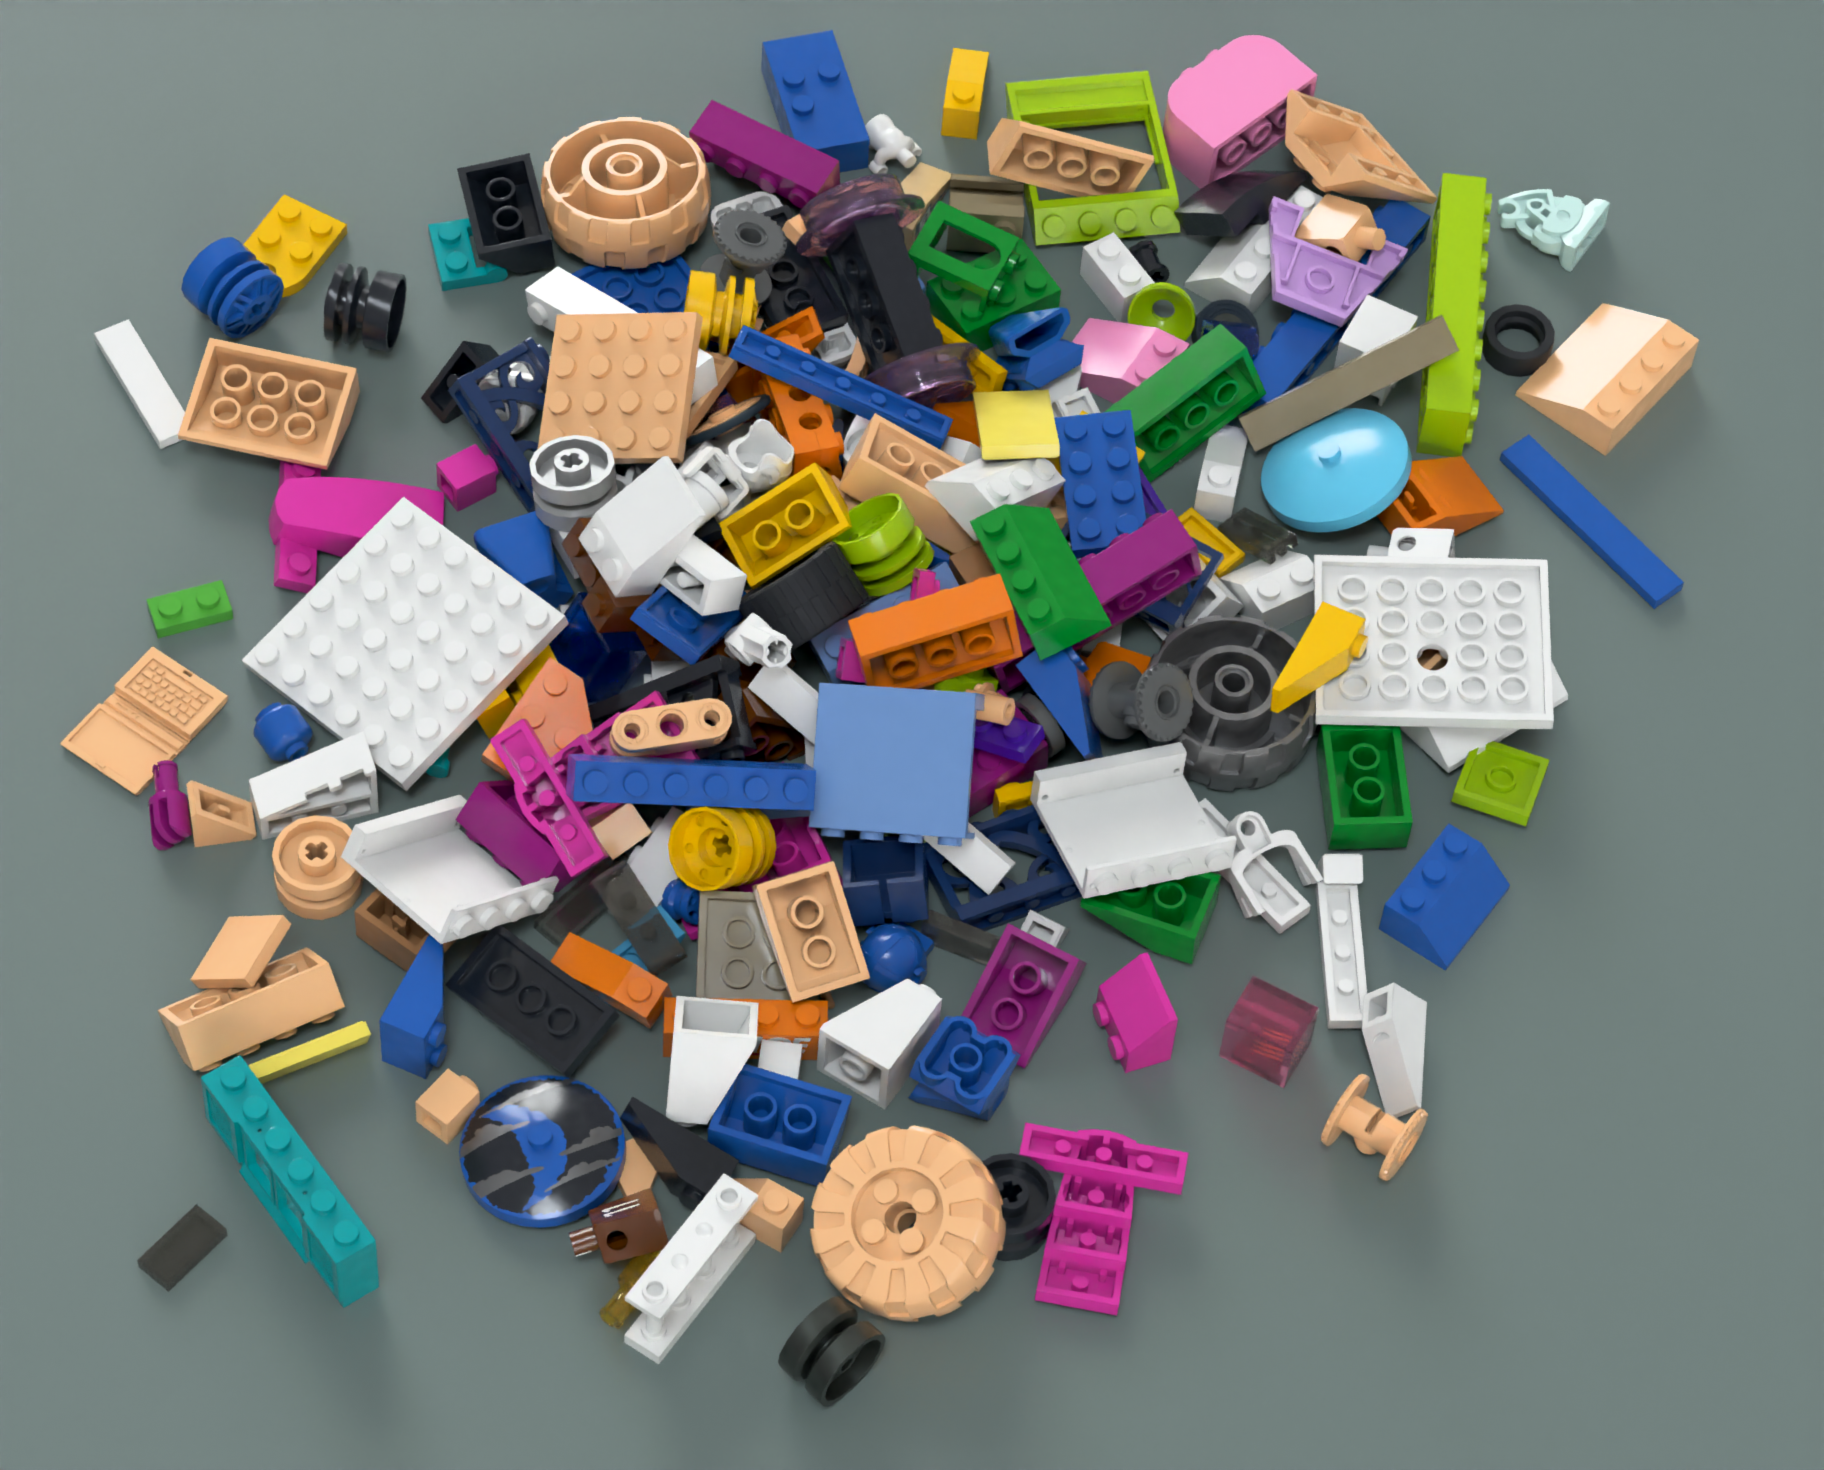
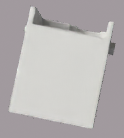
M1367 295L1339 341L1334 368L1416 328L1418 316ZM1398 381L1371 394L1379 398L1378 405H1383L1392 387L1394 388Z

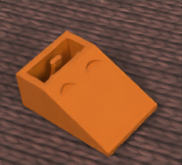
M1463 456L1412 461L1410 476L1404 489L1396 500L1378 514L1377 517L1391 535L1396 528L1454 529V536L1503 514L1504 510Z

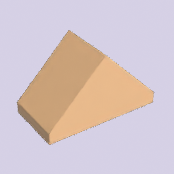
M193 780L186 784L195 847L252 840L257 836L251 802Z

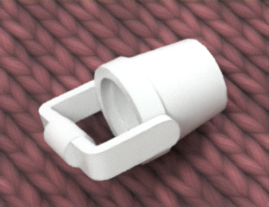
M705 447L683 470L685 475L684 481L706 514L697 530L715 515L719 519L726 517L749 492V486L741 476V470L728 454H724L720 448ZM711 457L714 458L716 465L726 478L737 488L729 497L717 482L699 470Z

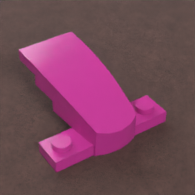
M280 460L279 489L268 519L269 532L273 544L276 545L274 586L308 593L316 585L317 550L344 557L403 497L443 525L444 492L378 480L321 477L320 468Z
M654 691L624 712L667 704L660 692ZM622 712L616 713L588 734H581L551 758L528 720L524 718L490 739V742L515 782L516 799L523 815L532 826L548 837L571 877H577L608 857L607 852L588 821L624 803L571 800L566 795L568 754L617 756L610 747L609 735L615 719ZM666 721L660 725L661 731L669 737H675L681 733L679 726L672 721ZM631 732L625 733L626 736L629 738H636V736ZM695 750L651 756L657 758L699 759Z
M1025 1122L1019 1155L1031 1158L1043 1166L1045 1170L1064 1173L1044 1249L1035 1300L1117 1316L1132 1221L1134 1186L1181 1195L1188 1153L1139 1144L1123 1134L1109 1130L1088 1129L1074 1132Z

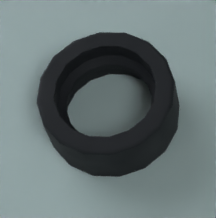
M1519 304L1503 306L1494 311L1485 324L1482 337V352L1485 360L1497 371L1518 377L1532 375L1551 356L1555 331L1551 321L1541 311L1533 307ZM1508 329L1524 330L1538 340L1539 347L1528 352L1513 351L1504 347L1498 341L1497 334Z

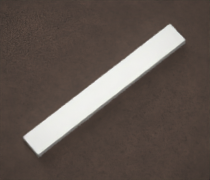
M787 665L783 668L772 667L770 669L763 666L748 688L815 745L819 693ZM969 822L968 833H975L974 839L962 838V846L938 845L937 836L923 835V839L988 895L996 889L1016 864Z

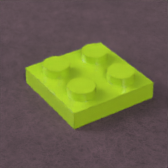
M1495 741L1485 744L1486 750L1477 754L1479 747L1469 751L1451 802L1526 827L1550 760Z

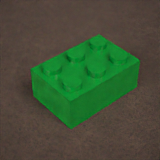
M1021 238L1016 249V253L1021 255L1017 267L1012 275L1007 273L1004 275L1002 280L1005 281V285L1000 297L996 302L990 300L984 312L978 310L982 296L939 276L927 281L926 296L930 302L931 315L983 352L994 347L989 337L991 326L1010 315L1059 307L1061 289ZM995 250L966 264L978 269H990L999 263V253Z
M1321 724L1316 755L1328 850L1406 848L1413 820L1400 726Z

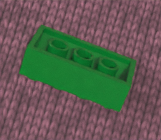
M1219 324L1151 377L1144 380L1125 397L1114 403L1105 412L1131 410L1136 446L1146 452L1144 458L1139 463V467L1149 483H1151L1267 393L1247 347L1222 324Z
M1004 504L970 521L980 547L995 575L1000 573L1012 607L1040 661L1112 626L1049 508Z

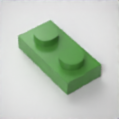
M222 580L146 599L157 638L233 619V610Z

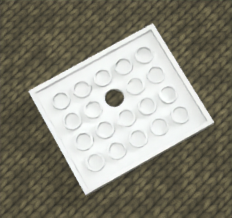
M1314 555V615L1322 602L1328 603L1365 618L1364 635L1368 636V643L1360 658L1354 657L1345 672L1315 690V724L1553 729L1554 713L1547 560ZM1436 649L1439 650L1440 655L1447 659L1448 662L1439 670H1428L1419 664L1417 658L1423 654L1424 650Z

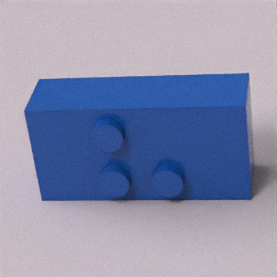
M833 30L762 42L761 71L781 132L839 160L840 173L868 168L870 139Z

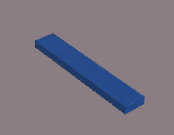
M745 325L742 326L728 356L867 420H871L876 413L938 449H941L953 421L948 416Z
M1529 434L1501 452L1500 461L1654 609L1682 590L1684 582Z

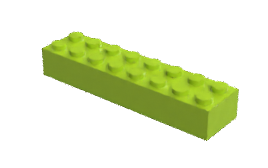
M1443 173L1432 222L1425 323L1442 315L1459 351L1422 368L1416 453L1457 457L1462 455L1464 443L1471 444L1473 425L1477 420L1479 399H1475L1476 393L1474 391L1478 392L1481 369H1477V362L1475 361L1480 362L1483 339H1479V332H1482L1485 310L1481 309V303L1479 302L1484 303L1487 281L1483 280V274L1481 273H1486L1488 251H1485V245L1482 244H1488L1490 222H1487V216L1484 215H1490L1492 193H1486L1487 178Z

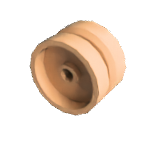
M314 815L297 819L286 826L276 838L272 853L274 883L279 900L290 912L306 919L324 920L339 916L350 909L361 895L363 876L341 858L352 833L351 828L347 824L333 817Z

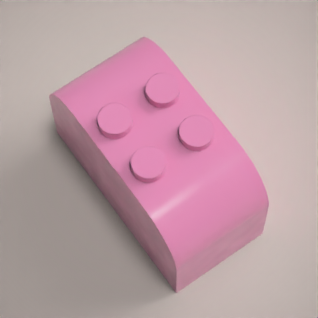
M1242 36L1232 40L1219 50L1211 51L1204 61L1194 68L1189 67L1184 70L1169 89L1163 134L1170 163L1199 189L1222 177L1238 173L1285 139L1287 94L1293 89L1314 97L1318 75L1280 43L1265 36Z

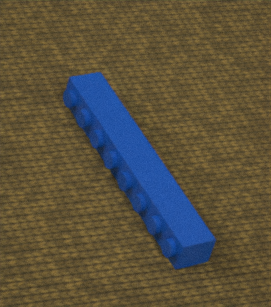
M1389 200L1384 207L1379 205L1372 214L1377 228L1384 230L1387 241L1408 249L1403 262L1371 295L1374 298L1380 295L1426 240L1431 216L1404 201ZM1368 249L1358 262L1366 265L1371 250ZM1293 308L1290 319L1286 323L1280 322L1275 328L1266 347L1260 346L1252 357L1253 364L1267 394L1242 413L1244 414L1306 383L1339 344L1355 314L1343 327H1340Z

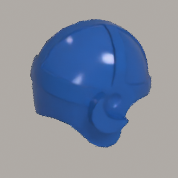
M894 923L883 924L878 927L873 926L866 931L869 935L861 941L860 946L870 975L869 979L863 980L868 987L881 993L907 978L918 985L925 979L927 975V960L923 945L916 933Z

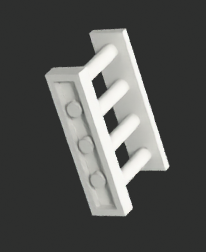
M726 1174L720 1177L625 1296L626 1302L642 1311L641 1315L624 1335V1342L655 1363L660 1364L756 1242V1234L739 1224L758 1200L756 1193Z

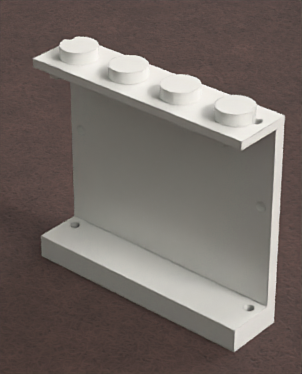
M1181 742L1034 771L1030 800L1083 899L1137 887H1145L1170 880L1183 879L1208 872H1216L1232 867L1237 839L1235 835L1224 838L1217 836L1183 776L1187 752Z
M461 795L356 824L341 855V858L440 944L459 938L462 939L477 932L490 930L496 926L544 912L553 901L554 897L552 894L559 881L556 876L544 877L540 881L522 886L514 875L497 864L493 857L459 829L461 824L455 819L467 802Z

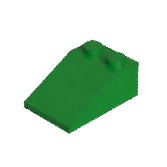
M1208 872L1183 879L1113 892L1107 895L1085 899L1082 897L1080 906L1151 951L1192 964L1218 902L1221 875Z

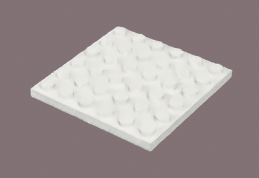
M403 497L242 659V662L247 669L340 741L364 731L375 768L407 791L569 623L564 614Z

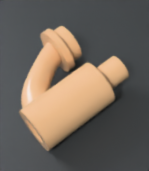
M992 683L977 684L973 690L967 689L965 691L985 695L984 711L976 710V719L1006 726L1011 723L1015 713V701L1013 698L1005 697L995 692Z

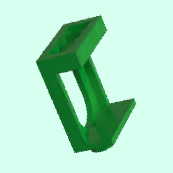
M941 201L937 202L908 251L910 259L916 265L917 278L924 269L982 296L978 309L981 312H984L990 300L995 302L998 300L1005 285V281L1002 280L1006 273L1009 275L1013 274L1021 256L1016 253L1019 237ZM947 225L993 246L999 253L1000 261L993 268L978 269L936 250L935 247L947 229Z

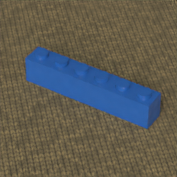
M568 754L566 795L571 800L580 802L814 811L816 770L808 764Z

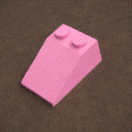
M1094 318L1087 320L1072 341L1075 344L1084 345L1082 364H1080L1082 368L1080 387H1088L1090 392L1112 403L1121 400L1144 380L1151 377L1173 358L1190 347L1189 343L1156 327Z

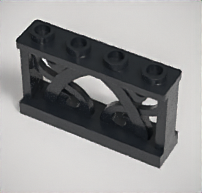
M719 654L588 706L591 723H593L595 729L616 713H623L654 691H659L666 704L669 705L685 702V699L694 695V701L707 698L717 699L718 685H720L724 703L729 707L732 714L731 734L727 741L718 745L702 748L703 750L699 751L700 749H695L699 759L745 761L746 755L757 751L756 742H753L739 677L742 676L739 661ZM705 720L708 725L715 726L712 724L713 721Z

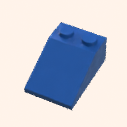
M1072 646L1041 661L1036 651H1033L1017 663L1016 666L1083 757L1086 760L1102 758L1099 730L1092 721V715L1089 713L1090 707H1088L1091 683L1084 673L1089 668Z
M430 934L379 1020L382 1061L424 1079H427L433 1066L438 1068L442 1064L448 1049V1045L444 1044V1036L447 1025L444 1024L443 944H440Z

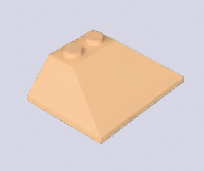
M1293 89L1287 94L1285 146L1295 156L1293 159L1295 164L1313 176L1312 183L1318 189L1325 193L1334 191L1346 196L1434 204L1437 200L1434 193L1363 114Z

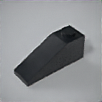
M633 1096L620 1117L669 1191L677 1196L685 1207L691 1210L696 1209L723 1174L730 1177L739 1162L738 1159Z

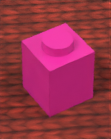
M476 444L436 463L437 486L444 492L445 497L457 512L496 493V475L499 474L498 467L494 459L489 454L484 455Z

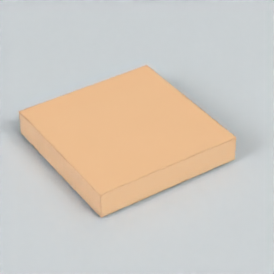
M284 915L228 917L190 980L199 989L253 988L289 930L291 923Z

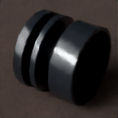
M340 263L334 272L325 298L324 336L326 340L336 342L342 335L344 343L351 345L354 343L359 331L362 330V341L365 348L388 353L392 351L404 314L407 290L405 275L380 270L376 273L371 285H369L366 267L359 266L354 273L351 264Z

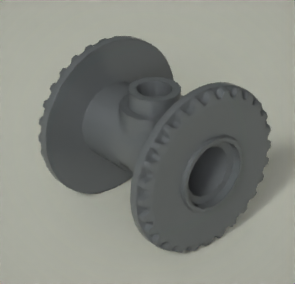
M748 209L731 210L720 216L713 229L714 241L723 253L707 258L701 265L700 271L715 273L717 291L723 292L730 275L736 276L735 293L742 294L745 277L755 278V292L759 307L767 301L771 294L772 282L765 269H768L771 264L778 262L783 257L787 247L785 233L782 231L781 226L777 225L776 221H772L771 217H766L763 213H757L754 210L749 211Z
M1115 661L1101 668L1092 681L1093 684L1090 687V695L1088 696L1090 699L1088 707H1090L1089 713L1092 715V721L1095 723L1096 728L1109 738L1125 739L1132 736L1137 730H1142L1152 740L1170 741L1181 735L1183 730L1187 728V724L1190 723V716L1193 714L1192 708L1194 707L1193 688L1190 686V680L1187 679V675L1182 669L1173 664L1157 663L1141 674L1134 665L1124 661Z

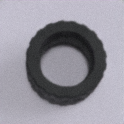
M831 541L742 596L739 612L744 619L751 613H755L773 630L784 634L793 644L792 651L857 609L868 599L869 594L836 542Z

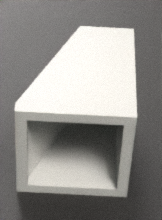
M676 996L666 1117L685 1127L708 1124L756 1047L759 1003Z

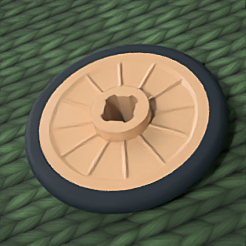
M767 394L758 395L716 411L707 420L697 425L692 434L686 439L685 447L702 443L735 430L743 422L766 408L771 402L770 396Z

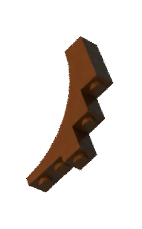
M578 518L561 544L588 591L582 605L597 632H636L652 662L685 661L630 620L634 611L652 594L615 598L578 539L592 518ZM723 638L700 661L716 656L718 654L731 658L724 651L726 647L724 643L725 638ZM790 653L792 659L787 666L792 669L797 661L793 654ZM736 659L739 661L742 673L739 680L752 682L763 667V665L753 662L751 666H747L739 659Z

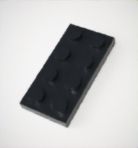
M502 925L496 926L489 931L445 984L450 991L567 1078L572 1075L620 1016L614 1008Z

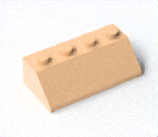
M1001 118L987 141L989 171L991 175L1077 197L1134 192L1154 162V155L1006 118Z
M875 413L845 467L838 489L861 502L886 493L899 494L915 519L914 526H918L921 529L925 538L947 549L951 554L958 553L978 543V541L975 542L925 487L929 480L966 464Z
M306 947L268 963L253 988H209L159 1009L158 1013L183 1062L193 1071L205 1072L219 1067L223 1063L222 1059L237 1054L242 1056L260 1048L259 1043L273 1037L276 1040L290 1037L298 1031L297 1027L308 1022L314 1024L325 1022L335 1016L334 1011L345 1006L329 962Z

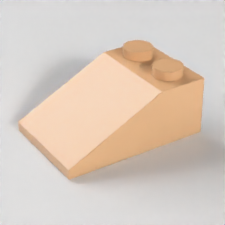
M834 861L819 864L752 886L766 933L792 1003L870 978Z

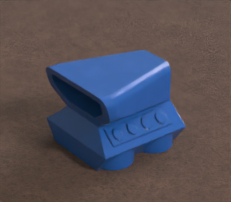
M1057 307L1014 314L990 327L989 337L998 355L996 363L1008 371L1003 391H1010L1019 388L1020 391L1041 388L1082 364L1084 345L1061 339L1071 320L1068 309Z
M535 511L481 528L474 533V543L483 556L554 608H558L559 605H565L574 594L552 549L550 527L542 523L536 516Z
M946 1016L914 1062L909 1077L918 1081V1084L908 1098L924 1105L989 1121L1008 1092L1010 1076L1021 1054L1012 1050L1010 1042L1004 1037L998 1035L986 1036L977 1031L976 1025L969 1018L964 1016Z

